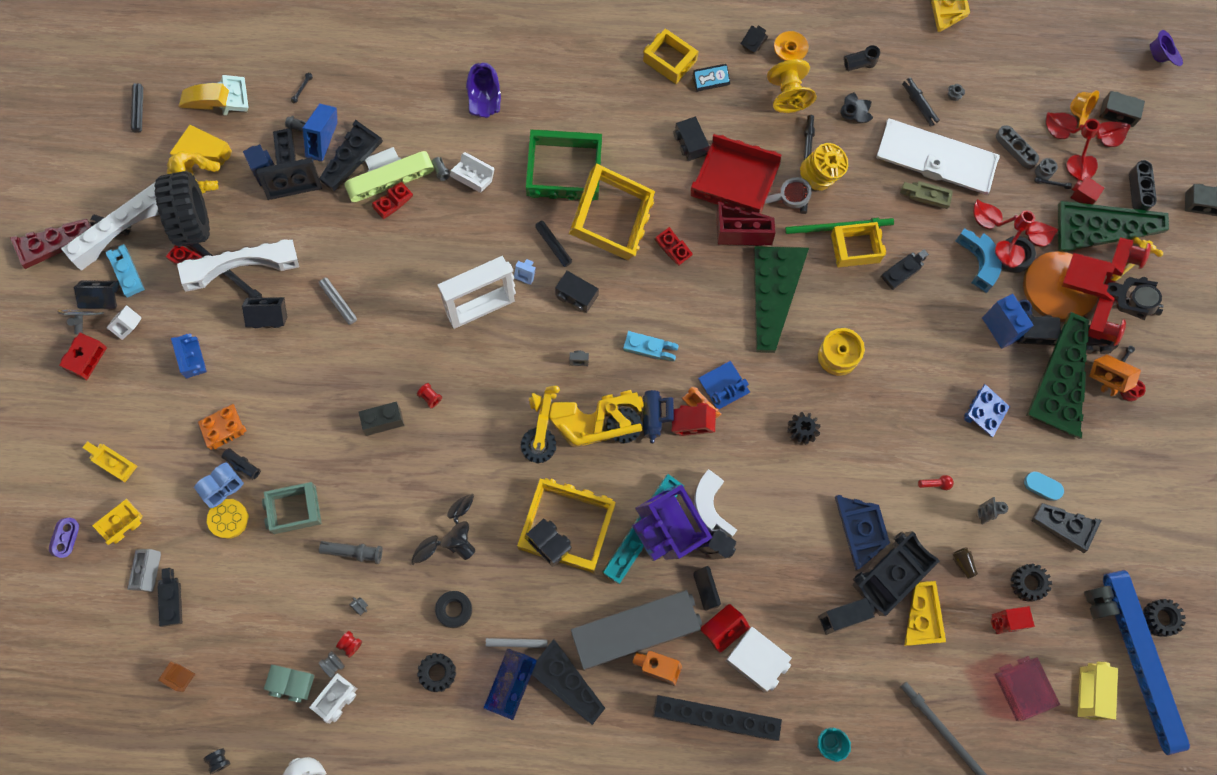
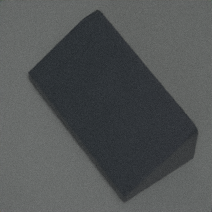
M709 566L695 571L693 576L703 609L708 611L718 608L721 605V601Z

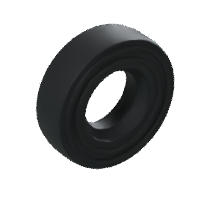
M449 591L437 600L435 614L442 625L448 628H458L466 624L470 619L472 604L464 593ZM455 601L461 605L462 610L457 617H449L446 613V606L450 602Z

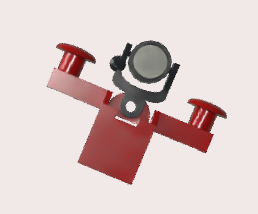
M1120 237L1111 263L1073 253L1062 287L1099 297L1088 330L1089 337L1114 342L1113 346L1120 343L1125 332L1126 321L1122 319L1120 325L1107 321L1111 308L1116 303L1117 309L1120 312L1145 320L1147 316L1157 311L1162 301V294L1156 288L1158 282L1148 281L1147 277H1141L1140 279L1129 277L1124 281L1123 285L1111 280L1112 274L1122 277L1127 262L1139 265L1138 269H1142L1150 255V243H1147L1145 248L1132 245L1133 240ZM1136 286L1131 293L1128 306L1126 304L1127 291L1130 287Z

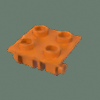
M234 404L198 421L206 446L210 450H216L224 445V442L228 444L226 438L229 437L233 441L232 435L236 439L243 436L247 431L241 423Z

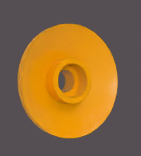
M786 31L775 39V53L784 61L802 60L808 53V41L798 32Z

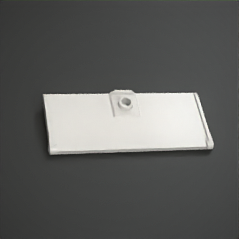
M888 118L876 158L920 172L924 177L936 181L944 180L988 195L1000 155Z

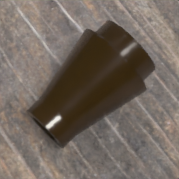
M967 547L952 553L954 556L953 560L966 575L967 579L978 574L972 552Z

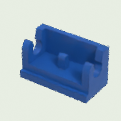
M185 334L171 338L180 373L186 379L207 372L196 336L192 337V334Z

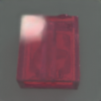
M1025 656L1017 660L1019 664L1014 666L1011 663L999 667L1000 671L994 674L1016 721L1029 719L1061 705L1038 657L1030 659L1029 656Z

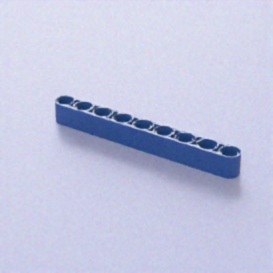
M1126 570L1104 574L1103 583L1104 586H1111L1114 595L1112 601L1116 602L1120 614H1116L1115 617L1161 749L1166 755L1187 751L1190 748L1189 740L1131 577Z

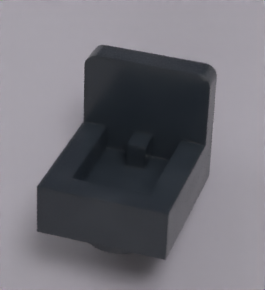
M759 25L757 27L751 26L740 44L756 53L763 41L768 38L765 34L766 30Z

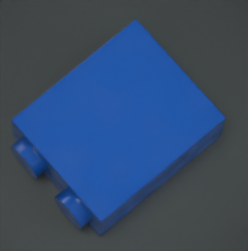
M1014 294L997 301L982 317L1001 349L1017 342L1034 326Z

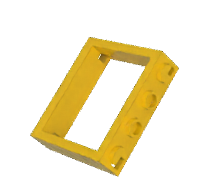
M596 164L590 170L568 234L625 260H629L636 256L640 248L638 243L645 233L643 228L650 217L648 212L654 204L653 197L655 191ZM599 180L642 200L627 247L582 228Z
M540 478L517 545L518 550L542 557L529 544L525 536L532 528L544 490L607 509L592 560L567 554L559 561V563L594 573L616 502L605 495L598 497L592 491L586 489L579 491L573 485L566 483L560 485L554 479L545 478L544 480Z

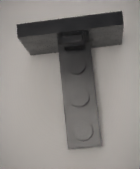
M291 128L273 131L277 165L257 169V175L267 200L322 189L313 158L296 161Z

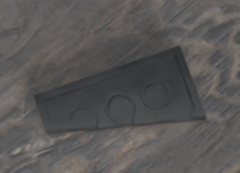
M553 639L528 672L593 725L605 707L555 639Z

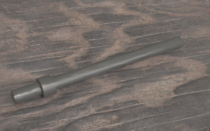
M904 682L900 687L909 696L910 702L914 707H918L976 775H987L925 704V699L920 693L917 694L907 682Z

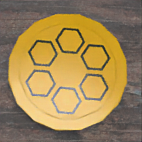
M225 499L218 506L210 508L207 514V525L215 536L232 539L239 536L245 530L249 515L242 503L234 499Z

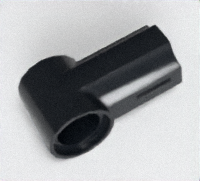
M870 45L863 51L845 55L844 66L846 70L852 71L863 67H875L881 53L880 49L875 45Z

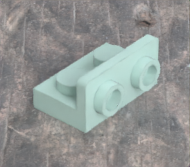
M222 75L221 81L218 83H222L229 90L226 106L219 107L222 108L223 115H227L229 110L247 112L249 107L245 78Z

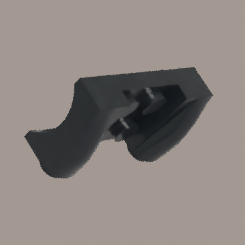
M913 531L898 533L894 537L895 542L893 545L895 547L870 572L864 574L860 572L853 578L854 583L852 586L863 598H867L873 604L879 616H887L940 562L937 557L923 547Z

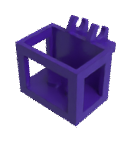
M682 484L663 490L635 508L641 520L633 524L632 527L652 561L657 560L661 556L665 560L680 559L712 539L710 532ZM680 494L702 532H695L675 495Z

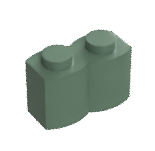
M271 664L264 690H268V695L281 698V695L284 694L289 696L288 700L301 703V699L308 700L315 675Z

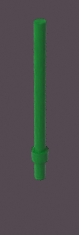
M878 217L864 221L785 227V234L831 231L836 226L878 222V227L880 228V226L894 225V219H880Z

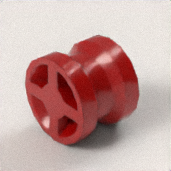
M1138 380L1136 387L1124 393L1120 392L1124 400L1132 402L1145 394L1146 387L1142 381Z
M348 631L338 641L336 648L345 651V655L350 658L359 649L362 640L354 638L353 633Z

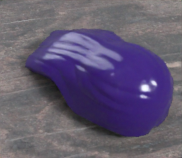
M488 63L474 64L470 68L466 83L469 113L489 118L490 115L500 111L501 94L496 70Z

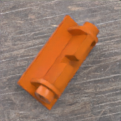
M691 387L688 390L689 393L682 397L684 402L691 407L697 406L698 403L708 404L716 410V419L721 415L718 411L719 409H716L696 387Z

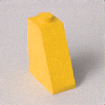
M189 125L170 152L171 156L181 151L194 154L199 153L204 158L219 162L220 166H223L225 161L230 158L232 150L227 142Z

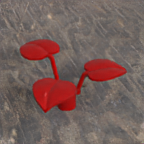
M1048 112L1046 115V126L1053 137L1067 139L1071 133L1075 134L1081 130L1082 136L1086 139L1082 156L1073 155L1066 164L1069 174L1079 181H1082L1085 177L1091 179L1098 168L1096 158L1086 156L1091 138H1094L1096 135L1097 139H1101L1103 145L1117 147L1124 142L1131 126L1122 122H1103L1100 124L1096 119H1088L1084 125L1081 124L1076 129L1077 120L1071 114Z
M978 199L974 204V218L985 229L991 230L995 225L1000 227L1014 221V228L1018 232L1012 242L1003 240L995 246L996 256L1008 267L1014 268L1019 266L1025 258L1024 249L1021 246L1014 245L1022 231H1025L1032 244L1039 247L1047 246L1058 232V229L1050 225L1035 221V215L1031 211L1024 210L1019 216L1014 215V217L1001 222L1003 216L998 208L981 202Z

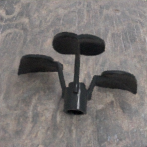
M473 493L458 499L452 504L448 510L447 517L449 519L453 518L456 525L441 541H437L438 537L435 535L421 542L413 554L412 565L430 558L439 545L442 548L449 549L452 553L456 552L463 560L469 559L475 553V548L468 541L469 523L467 521L459 523L458 518L463 516L471 507L474 498Z

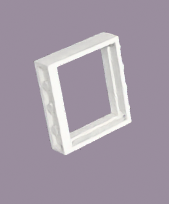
M503 256L438 284L444 309L453 329L515 302L514 295L516 291L512 274L513 268L509 262L505 261ZM502 279L503 287L455 307V299Z

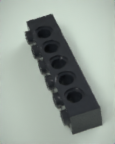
M660 695L656 696L653 711L654 718L772 741H779L782 719Z

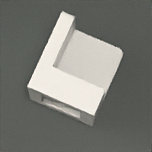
M126 305L113 318L107 329L123 340L134 330L141 317Z

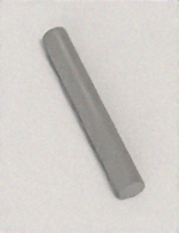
M486 638V647L547 648L548 640Z

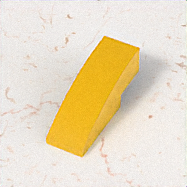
M222 83L199 84L188 87L182 91L179 107L194 109H213V106L225 107L229 90Z

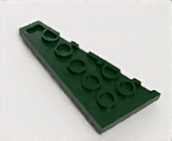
M1060 201L1058 204V251L1060 252L1118 242L1120 237L1133 239L1135 237L1139 238L1165 233L1169 230V213Z
M754 247L756 352L775 353L809 248Z
M1070 312L1026 416L1075 438L1082 439L1081 424L1084 416L1082 414V407L1085 399V362H1087L1086 343L1088 342L1089 319Z

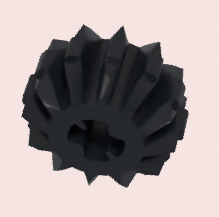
M800 412L799 416L793 415V420L788 422L790 428H788L787 432L793 433L790 438L792 440L797 438V444H800L803 440V443L808 445L809 441L814 442L816 440L815 437L820 435L818 429H820L821 425L815 424L818 419L817 417L811 419V413H808L805 417V414Z

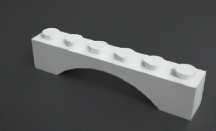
M156 182L61 248L81 271L96 261L106 245L120 232L141 220L159 215L154 192V184Z
M286 239L273 244H261L254 248H242L240 251L223 252L221 255L204 256L202 259L185 260L177 264L181 284L185 292L205 288L219 274L239 266L263 265L279 271L299 267L293 240Z

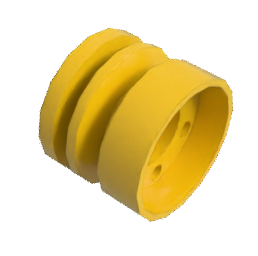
M832 143L821 144L802 162L800 167L801 177L814 190L822 191L828 189L847 172L848 158L839 146Z

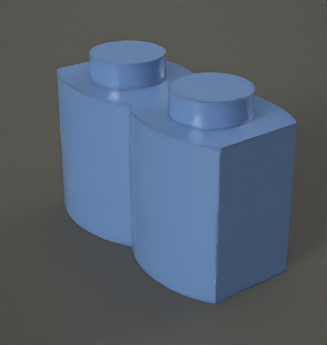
M226 462L216 467L210 475L199 480L194 489L210 508H214L221 504L228 495L239 490L244 483Z

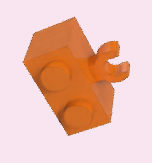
M1106 354L1094 360L1089 377L1104 383L1101 387V392L1107 391L1109 387L1111 389L1110 396H1114L1118 391L1124 393L1136 387L1141 370Z

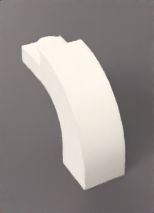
M708 469L696 489L694 506L708 531L716 528L732 538L737 529L717 514L713 503L714 495L723 485L724 480Z

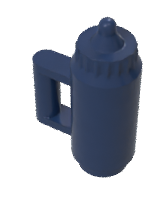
M649 390L645 391L643 396L644 436L649 438L650 443L653 444L655 438L661 435L662 423L674 421V398H662L659 391ZM662 403H666V417L662 418Z

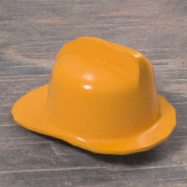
M1095 90L1093 93H1078L1071 102L1070 110L1072 114L1080 118L1079 127L1081 124H1085L1090 113L1095 108L1100 94L1098 90Z

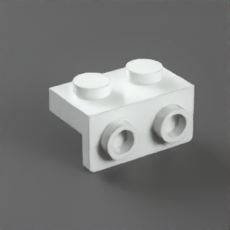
M464 152L461 156V161L451 170L450 176L481 193L492 182L494 168Z
M337 673L309 708L323 718V721L326 723L336 722L343 713L341 709L345 704L349 705L356 697L355 692L357 688Z

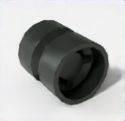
M1111 586L1084 592L1087 603L1092 605L1090 612L1093 620L1120 614L1116 602L1112 601L1114 595ZM1103 597L1105 603L1099 604L1098 598Z

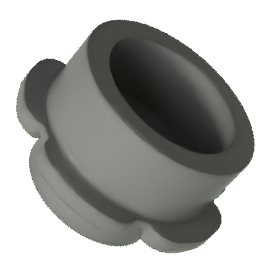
M959 84L950 85L948 88V97L953 101H957L965 95V90Z
M353 597V601L349 604L353 610L360 616L364 612L367 613V603L361 597L358 599Z

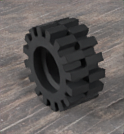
M1027 564L1016 569L1017 571H1014L1012 574L1014 577H1011L1010 580L1013 581L1011 588L1015 587L1014 594H1019L1018 598H1024V601L1027 602L1037 601L1048 595L1047 592L1051 591L1049 585H1052V581H1048V578L1051 576L1050 574H1045L1047 571L1045 568L1040 569V565ZM1027 575L1036 578L1038 586L1035 590H1030L1025 586L1024 579Z
M1160 599L1147 604L1148 607L1144 608L1143 611L1146 613L1143 614L1149 625V630H1153L1151 632L1153 635L1158 634V637L1176 635L1179 631L1183 630L1181 626H1185L1186 622L1182 621V619H1186V617L1181 615V612H1184L1183 609H1178L1179 604L1173 603V600ZM1160 610L1166 611L1170 617V623L1167 626L1162 625L1158 620V612Z
M432 653V655L426 656L424 660L422 659L420 666H418L417 677H419V682L425 689L432 692H442L450 688V685L454 683L456 667L453 661L444 654ZM437 664L442 665L445 670L444 677L439 681H433L429 676L430 668Z

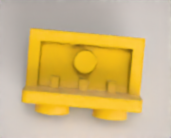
M126 498L92 526L106 540L105 543L107 545L112 542L117 544L125 537L123 535L124 532L128 529L133 531L141 524L140 520L143 516Z

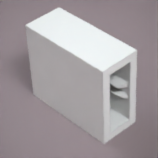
M751 627L725 661L763 692H767L769 689L773 691L779 683L777 678L781 673L785 674L791 666L789 661L792 658L755 628Z

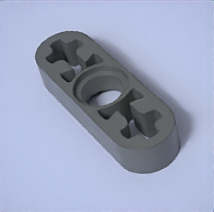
M1005 125L996 133L997 141L1024 168H1034L1039 161L1037 152L1012 127ZM1013 144H1019L1022 150H1016Z

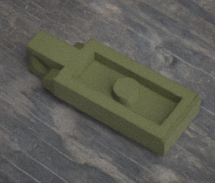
M918 181V183L913 182L912 184L904 182L900 193L909 196L913 200L948 209L951 204L953 191Z

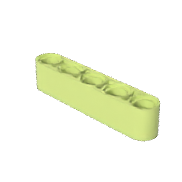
M423 151L351 178L344 183L350 200L358 202L387 191L400 182L405 184L428 175L434 171V167L428 153Z

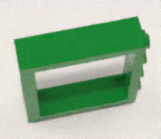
M530 129L526 196L532 198L548 197L550 199L566 198L568 200L581 199L584 188L533 185L536 145L596 149L595 165H601L602 134ZM600 180L597 183L592 201L599 199Z

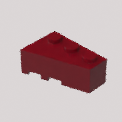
M718 202L716 212L718 245H773L776 234L774 217L753 211L748 213L740 210L741 208L739 207L731 208L724 206L722 202Z

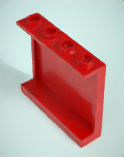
M713 134L712 144L696 182L693 181L691 196L718 205V202H722L724 206L731 208L736 206L748 213L753 211L761 214L780 167L782 155L776 151H768L756 145L746 144L740 140L729 139L724 135Z

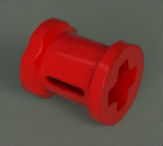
M429 383L424 384L417 392V396L419 398L422 397L428 403L430 409L434 408L442 400V396L437 394Z

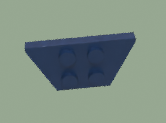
M836 495L835 501L855 570H859L890 544L881 510L878 504L865 503L862 500H852L844 498L842 495Z

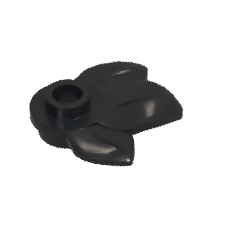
M855 92L850 93L844 99V105L840 110V114L846 120L867 123L873 119V116L868 113L872 101L858 100Z

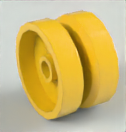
M837 328L831 331L820 345L818 361L822 368L830 374L836 376L849 374L863 358L865 352L864 342L853 330Z

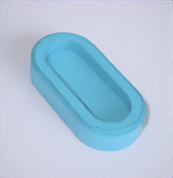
M1031 472L1024 479L1025 487L1029 491L1047 500L1056 501L1064 494V488L1058 481L1039 472Z

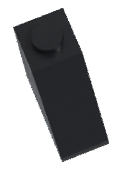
M867 598L828 610L818 617L825 635L874 618L875 609L873 604Z

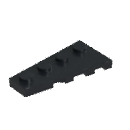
M356 119L352 124L353 128L345 135V141L337 148L335 157L329 161L319 178L324 185L333 191L383 142L380 136Z

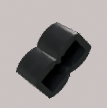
M542 519L526 534L525 539L540 553L547 563L554 567L571 551V541L565 535L561 536L557 533V527L552 521Z

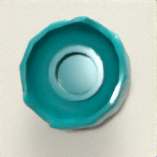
M829 727L821 731L818 736L817 748L825 758L839 762L846 759L851 752V742L845 732L838 728Z

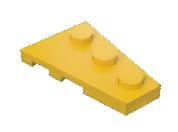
M936 581L919 582L913 588L904 646L945 643L946 638Z

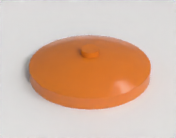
M1060 251L1045 253L1035 259L1027 268L1023 279L1024 293L1033 309L1040 315H1051L1052 317L1060 318V322H1065L1068 313L1073 312L1083 317L1096 304L1097 296L1062 287L1073 254Z

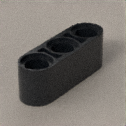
M1141 160L1129 172L1132 208L1149 211L1157 203L1152 164L1147 160Z

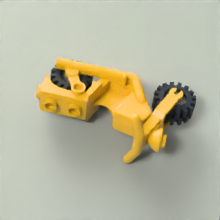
M558 386L546 387L543 398L540 395L531 393L532 397L528 398L530 408L535 409V412L539 410L537 426L534 429L528 430L521 440V452L530 462L537 464L548 461L554 455L557 443L551 431L547 430L548 419L572 447H581L611 439L620 444L630 443L642 431L641 417L637 415L642 411L641 408L644 407L642 397H638V393H632L631 390L621 392V396L613 397V394L602 396V400L597 403L596 411L592 414H585L579 410L575 402H554L551 404V399H555L557 397L556 393L560 391ZM618 406H627V407H630V408H627V409H626V408L617 409ZM604 416H609L606 423L607 430L602 432Z

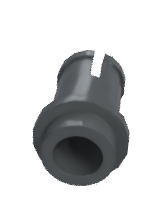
M294 116L287 117L285 127L303 132L306 121L295 119Z
M434 158L431 162L437 173L436 177L441 181L449 179L450 171L445 167L442 158Z

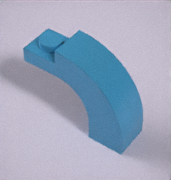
M964 228L955 242L971 251L978 259L979 271L971 283L987 293L997 281L1002 268V262L995 254L996 244L985 233L979 238L975 233Z

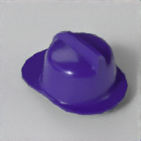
M1165 30L1159 31L1158 37L1149 46L1153 58L1158 62L1171 61L1176 66H1182L1183 59L1172 37Z

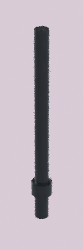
M814 115L807 116V126L804 129V136L806 137L804 160L812 153V141L815 136ZM802 185L801 201H803L808 194L805 185ZM808 203L800 207L801 214L807 213Z
M199 243L190 245L203 257L213 256ZM230 269L223 272L226 277L248 294V298H263L259 291L253 290Z

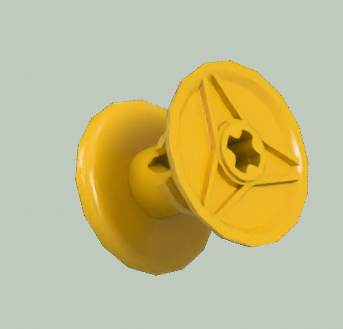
M799 59L787 60L778 63L768 71L766 76L768 81L773 85L781 86L780 89L783 92L774 99V110L781 113H792L803 110L815 102L817 97L815 91L800 85L802 83L801 80L809 73L810 65L808 62Z

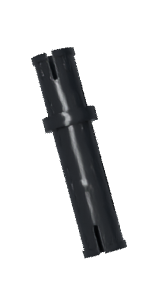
M906 79L908 83L904 81L902 86L910 95V100L915 102L929 126H934L932 118L936 123L940 119L922 95V90L917 88L913 79Z

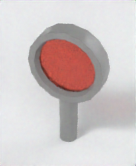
M799 177L790 178L783 183L781 193L769 195L765 204L782 200L788 207H803L811 198V186L805 179Z

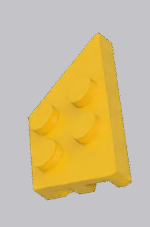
M931 0L938 32L968 17L970 13L967 0Z

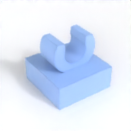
M526 259L525 263L518 261L515 266L514 278L531 285L535 274V267L532 266L534 262Z

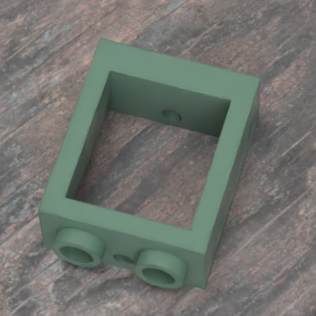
M312 482L264 492L262 506L267 512L265 526L273 534L322 524L317 489ZM305 494L309 519L278 526L274 500Z

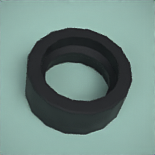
M1012 236L1006 239L1005 241L1011 243L1015 236ZM1021 236L1018 237L1014 245L1021 246L1024 249L1026 255L1025 262L1014 268L1002 263V268L1012 273H1020L1026 270L1035 260L1036 256L1033 244Z

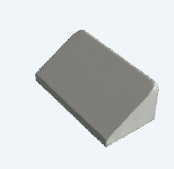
M136 549L128 590L154 591L161 557L160 551Z

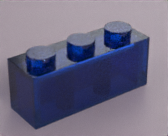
M507 648L483 708L514 720L537 660Z

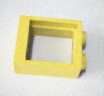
M1107 662L1088 663V666L1080 667L1078 717L1097 721L1116 720L1118 668L1110 667V663Z

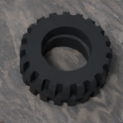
M188 171L159 176L154 184L155 200L161 223L164 226L166 235H168V239L173 245L178 247L205 242L210 236L209 218L201 189L194 175Z

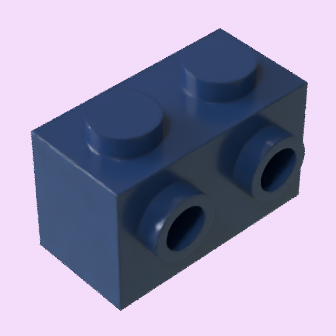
M259 144L249 147L243 153L261 187L257 169L272 166L274 163L268 151H263Z

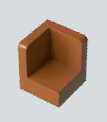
M170 662L158 681L175 691L184 692L195 676V673L179 663Z

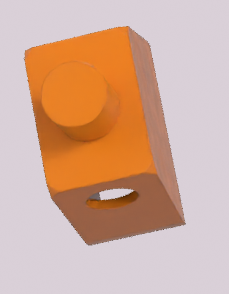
M648 651L647 655L636 652L633 659V664L642 667L644 674L676 686L682 669L680 661L653 651ZM657 662L658 666L656 668H652V664Z

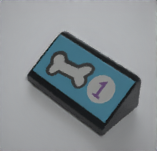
M727 64L693 70L692 79L696 92L730 85Z

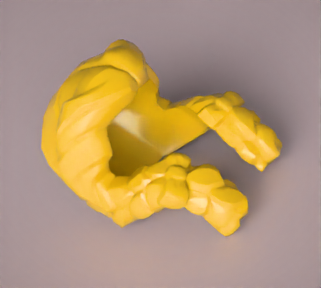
M181 151L169 158L167 174L188 171L194 175L192 170L194 163L200 169L215 172L220 169V163L208 160L199 153L194 154ZM217 180L198 181L202 194L206 193V191L218 190Z

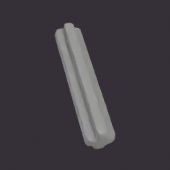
M328 278L320 280L319 285L349 325L356 322V316Z

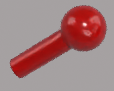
M943 475L939 479L918 481L920 488L940 487L946 491L950 490L954 485L952 477L948 475Z

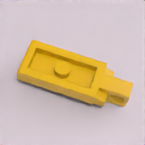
M87 441L83 446L85 450L91 453L89 458L92 462L123 482H126L138 467L104 444H99L96 447Z

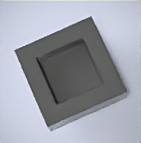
M581 350L570 352L569 366H588L589 353Z

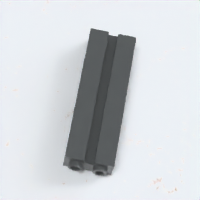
M685 590L571 629L583 671L700 631L702 621L698 613L695 614L693 608L695 601L692 594H688V591Z

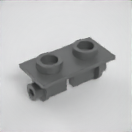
M995 497L982 503L978 508V517L981 519V524L996 519L1000 514L1007 513L1008 505L1005 502H995Z

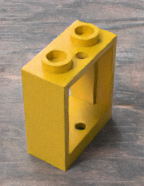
M665 28L655 36L651 45L648 44L643 50V62L677 84L697 62L699 51ZM664 42L685 55L675 68L654 54Z
M878 222L836 226L831 233L837 268L880 263L886 255L885 245H882L881 240L882 230L879 229ZM870 235L874 254L848 257L844 237Z

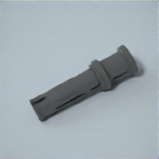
M321 541L319 546L320 554L356 558L359 562L366 560L373 561L375 564H380L383 552L382 546L376 548L366 546L365 544L356 546Z

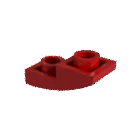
M400 182L388 189L385 196L374 201L372 207L385 219L413 197V193L403 182Z
M670 227L654 238L662 250L678 266L693 255L684 241H680Z
M174 245L167 254L166 259L177 265L185 260L202 259V256L188 250L184 246L178 247Z

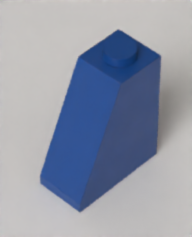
M319 104L304 125L303 137L306 158L312 157L314 160H324L338 123L336 107Z

